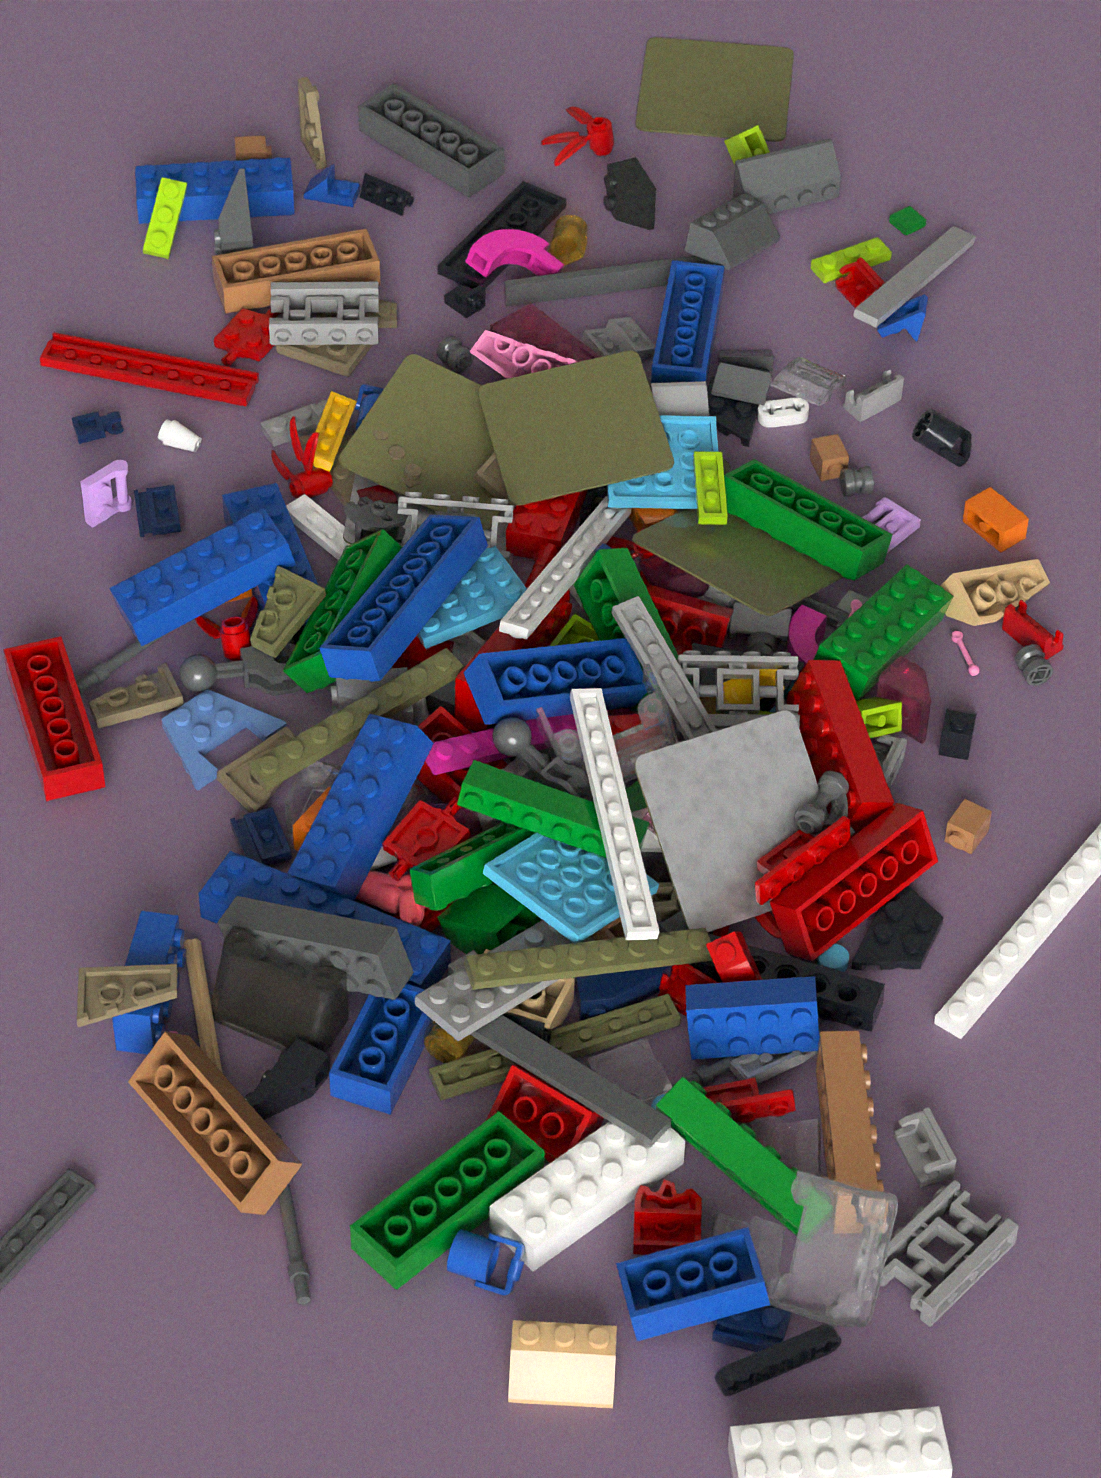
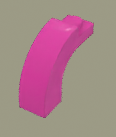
M514 229L497 230L482 236L472 245L465 261L484 277H487L497 267L504 264L523 266L537 276L561 273L564 266L562 262L546 251L549 245L547 241L532 233Z
M801 604L790 621L787 652L791 653V656H797L798 661L804 662L805 667L808 660L814 659L819 648L818 644L825 636L827 615Z

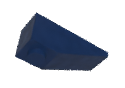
M671 966L575 977V995L580 1021L640 1003L660 992L661 978L663 974L670 977Z

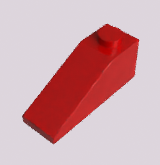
M734 931L706 944L723 983L762 980L742 932Z

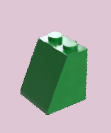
M493 884L472 891L468 897L457 899L438 916L446 939L451 940V944L465 954L473 950L477 954H483L486 949L493 950L541 921L540 917L501 887Z

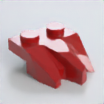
M663 1180L657 1192H651L649 1187L640 1185L635 1195L633 1255H648L701 1240L702 1198L693 1188L686 1189L683 1193H677L675 1183Z

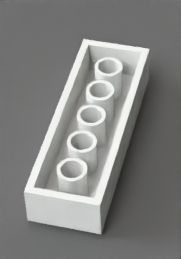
M609 1121L490 1205V1229L495 1234L522 1242L525 1246L522 1260L534 1272L634 1200L640 1185L650 1188L684 1164L685 1140L670 1127L650 1147ZM507 1245L515 1253L516 1247Z
M939 1406L730 1426L728 1453L733 1478H951L953 1470Z

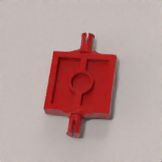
M242 308L213 339L216 348L228 352L221 359L223 365L230 367L237 358H249L260 362L275 346L270 344L269 320L270 318H276L280 313H271V308L264 314Z
M453 797L444 809L432 807L419 800L382 843L383 850L399 860L391 871L388 872L392 879L395 878V881H399L408 869L466 841L470 837V830L458 823L454 818L455 814L461 809V806L457 805V797Z

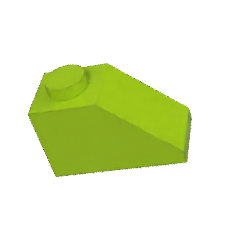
M758 125L724 140L734 165L736 160L770 153Z
M879 697L856 701L870 738L902 731L901 701Z

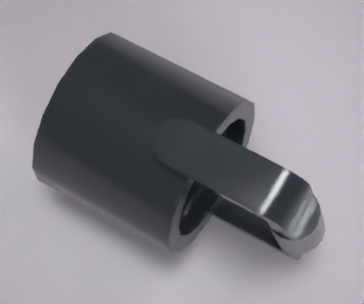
M928 409L924 412L914 427L912 439L959 467L963 466L969 460L971 453V433L933 409ZM958 437L962 439L959 455L951 450Z

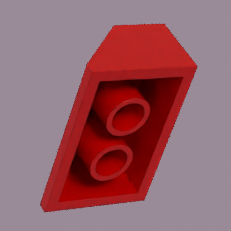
M653 585L649 586L648 592L658 610L659 616L670 635L678 655H683L685 651H692V643L723 648L734 609Z
M518 1064L511 1066L486 1118L487 1121L498 1111L501 1112L545 1151V1159L549 1162H553L597 1131L604 1120L602 1116Z

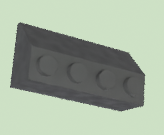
M829 138L736 160L733 198L740 194L751 195L756 201L763 203L768 214L839 197L841 175L832 140Z
M740 194L690 223L684 251L731 270L777 243L780 235L764 204L756 201L751 195Z

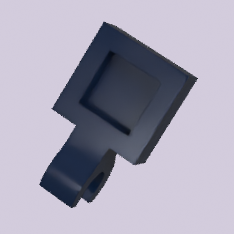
M97 411L71 418L79 444L105 438V432L120 434L124 431L120 422L122 420L119 411L110 412L104 416H100Z

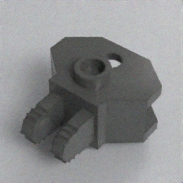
M367 496L359 498L358 504H355L353 501L346 503L344 513L355 524L354 531L356 536L354 542L384 529L397 543H402L406 530L402 526L405 525L408 515L398 514V504L384 503L381 500L372 501Z

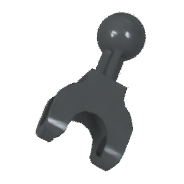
M293 637L276 658L250 646L240 648V661L214 663L205 655H192L184 660L179 672L182 684L194 692H203L206 689H210L216 682V679L242 677L244 688H257L272 696L295 693L301 689L293 680H288L291 678L283 672L286 664H280L289 660L295 648Z
M508 717L501 720L495 726L492 738L496 749L507 756H519L537 775L533 781L580 798L582 797L579 796L575 789H584L588 794V798L583 799L594 802L587 774L574 765L566 764L559 756L549 763L531 744V730L525 721L516 717Z

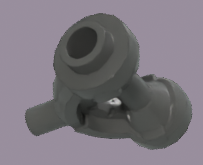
M834 771L824 772L818 781L820 795L814 804H805L795 813L794 819L801 831L808 834H818L841 817L848 816L846 794L849 790V784L841 773ZM831 801L832 808L830 814L825 816L824 810ZM850 826L851 837L855 833V830Z

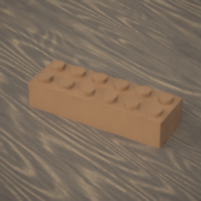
M367 229L212 256L213 279L225 314L240 312L242 308L249 310L271 306V282H378L379 286H381L380 260Z
M821 1031L819 1036L815 1072L828 1192L832 1200L831 1205L833 1206V1214L831 1216L833 1233L873 1232L875 1219H880L881 1217L880 1200H883L884 1197L883 1180H877V1172H880L879 1152H874L873 1144L877 1143L876 1124H871L870 1117H873L874 1113L873 1098L867 1097V1090H870L869 1070H864L863 1064L867 1063L866 1044H861L859 1031Z
M164 1032L128 1081L241 1213L265 1215L303 1165L188 1035Z

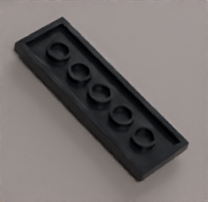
M522 181L437 265V274L460 284L464 283L472 289L480 284L487 288L510 264L501 265L487 277H484L465 262L472 245L482 236L503 229L521 230L538 236L566 208V199Z

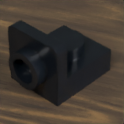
M463 283L444 295V303L465 318H468L486 306V288L480 284L472 289Z

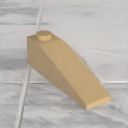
M1039 559L953 573L940 586L954 596L945 613L946 616L977 626L998 621L1004 617L1005 607L1010 604L1015 606V608L1018 607L1020 600L1025 602L1048 586L1050 581Z

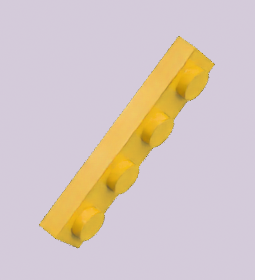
M331 391L315 431L319 432V438L314 457V467L330 472L357 401Z

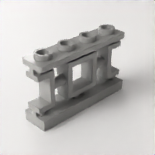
M271 282V313H283V318H270V344H378V317H365V312H379L378 282ZM338 312L337 317L311 318L312 313Z
M405 492V497H399L398 514L412 515L411 538L421 525L417 524L418 510L407 509V504L447 507V512L435 511V515L475 517V514L464 513V508L504 511V516H492L491 530L483 529L486 540L490 541V548L496 546L498 522L512 523L514 506L508 505L507 499L491 498V504L479 503L480 497L462 496V501H451V495L434 494L433 499L422 498V493ZM398 543V544H399L401 547H403L406 543ZM500 551L509 564L510 552Z
M685 651L683 655H678L677 662L685 676L691 678V685L698 698L716 697V714L708 715L717 730L766 716L753 715L758 714L760 711V698H775L776 712L790 711L795 716L800 728L799 705H784L783 680H796L798 677L797 656H791L789 652L773 653V656H761L760 652L755 651L744 652L743 656L731 655V652L716 651L713 655H701L700 651ZM699 668H717L715 672V685H699ZM759 669H777L775 673V686H759ZM723 679H751L752 704H724ZM676 725V732H680L679 728Z
M956 1180L947 1187H940L934 1194L932 1202L926 1207H919L913 1214L911 1222L904 1228L902 1226L897 1228L892 1234L889 1243L883 1248H876L868 1259V1278L874 1282L878 1278V1283L884 1287L895 1277L915 1292L911 1297L910 1308L914 1311L917 1309L921 1311L920 1320L929 1327L1015 1245L1019 1225L1009 1217L1002 1222V1217L996 1214L988 1223H985L966 1209L969 1205L971 1194L966 1190L964 1192L960 1191L961 1183ZM949 1209V1216L958 1222L954 1228L941 1219ZM969 1232H972L984 1241L975 1250V1244L965 1237ZM936 1236L958 1251L945 1264H942L924 1250ZM906 1250V1256L916 1263L912 1269L898 1260ZM927 1272L941 1282L932 1292V1285L922 1278Z

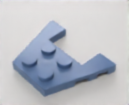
M206 689L161 719L162 727L175 752L179 754L186 773H189L192 784L197 791L215 780L218 769L203 757L204 755L245 728H248L259 739L265 741L287 726V723L279 718L209 689Z

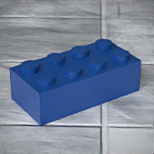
M141 911L125 966L177 964V970L179 967L183 968L186 962V949L182 948L184 929H180L179 916ZM178 974V986H177V990H178V987H179V979H180L179 974ZM172 1000L112 1017L116 1050L149 1054L165 1032V1024L163 1023L165 1017L169 1018L171 1015Z
M815 976L686 985V1014L691 1060L738 1057L748 1054L761 1055L763 1053L783 1054L798 1050L800 1052L818 1051L820 1034Z
M406 984L396 1000L368 995L329 1072L330 1096L386 1114H392L436 1024L415 1005V996L426 989Z
M748 1227L616 1263L637 1341L770 1305L764 1278Z

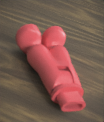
M370 870L356 897L357 900L378 907L388 913L396 914L400 912L401 920L418 927L423 921L425 906L415 903L410 874H404L399 881H395V878L392 879L389 874Z

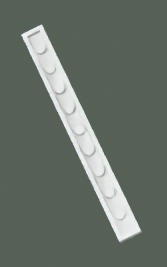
M306 494L286 505L293 523L339 560L344 548L349 545L343 539L345 526ZM473 631L449 639L454 642L452 654L464 665L468 664L485 643Z
M606 496L501 619L499 631L509 634L513 638L527 640L581 575L596 554V550L603 543L606 544L628 518L632 508H608V498Z
M571 689L570 701L625 939H657L659 927L602 689Z
M1101 824L936 1014L934 1024L962 1039L1101 875Z

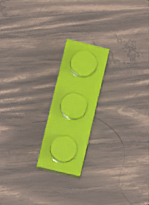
M161 178L143 247L144 254L169 259L188 187L187 183Z
M879 237L813 259L811 260L810 268L823 283H827L847 276L849 272L841 274L839 270L847 264L856 262L861 257L872 267L891 260L892 252Z
M694 451L693 468L698 524L727 525L728 515L722 452Z

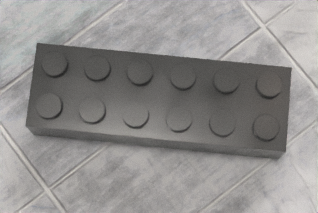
M394 83L358 106L359 131L467 197H471L504 174L503 148Z
M240 896L235 897L217 922L236 967L245 970L265 972L269 975H279L297 981L303 980L322 986H331L350 992L355 991L396 1000L414 973L396 927Z

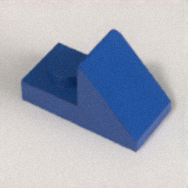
M332 164L310 179L303 194V199L353 207L360 193V183L335 179V164Z
M926 294L907 301L877 327V331L882 338L906 329L912 338L918 341L926 314L928 300Z

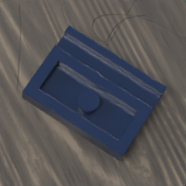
M174 485L146 488V492L134 490L140 537H144L146 533H153L154 536L181 532Z
M273 807L245 814L242 819H230L231 829L243 856L267 866L292 859V851Z
M768 1305L717 1319L712 1341L755 1353L784 1341L792 1311Z

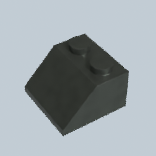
M635 157L607 164V175L604 176L606 196L603 198L606 210L611 212L616 221L647 230L654 229L656 187L638 159Z

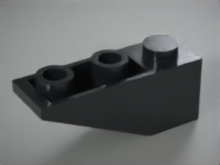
M297 1038L289 1048L286 1047L281 1052L275 1066L263 1074L257 1088L252 1093L249 1092L244 1098L263 1120L311 1098L329 1077L330 1055Z

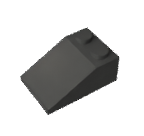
M244 168L238 170L218 218L219 229H214L215 255L253 249Z

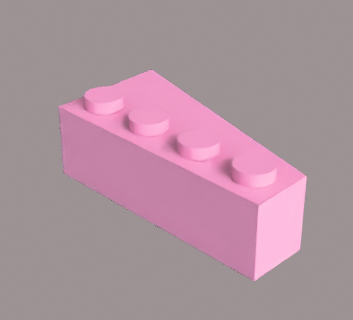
M488 330L483 332L470 350V353L506 379L578 362L550 351L538 349L526 343L517 342L514 339Z

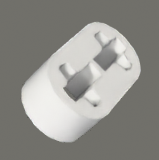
M801 398L766 401L765 405H759L757 421L764 427L802 424L808 419L809 404Z

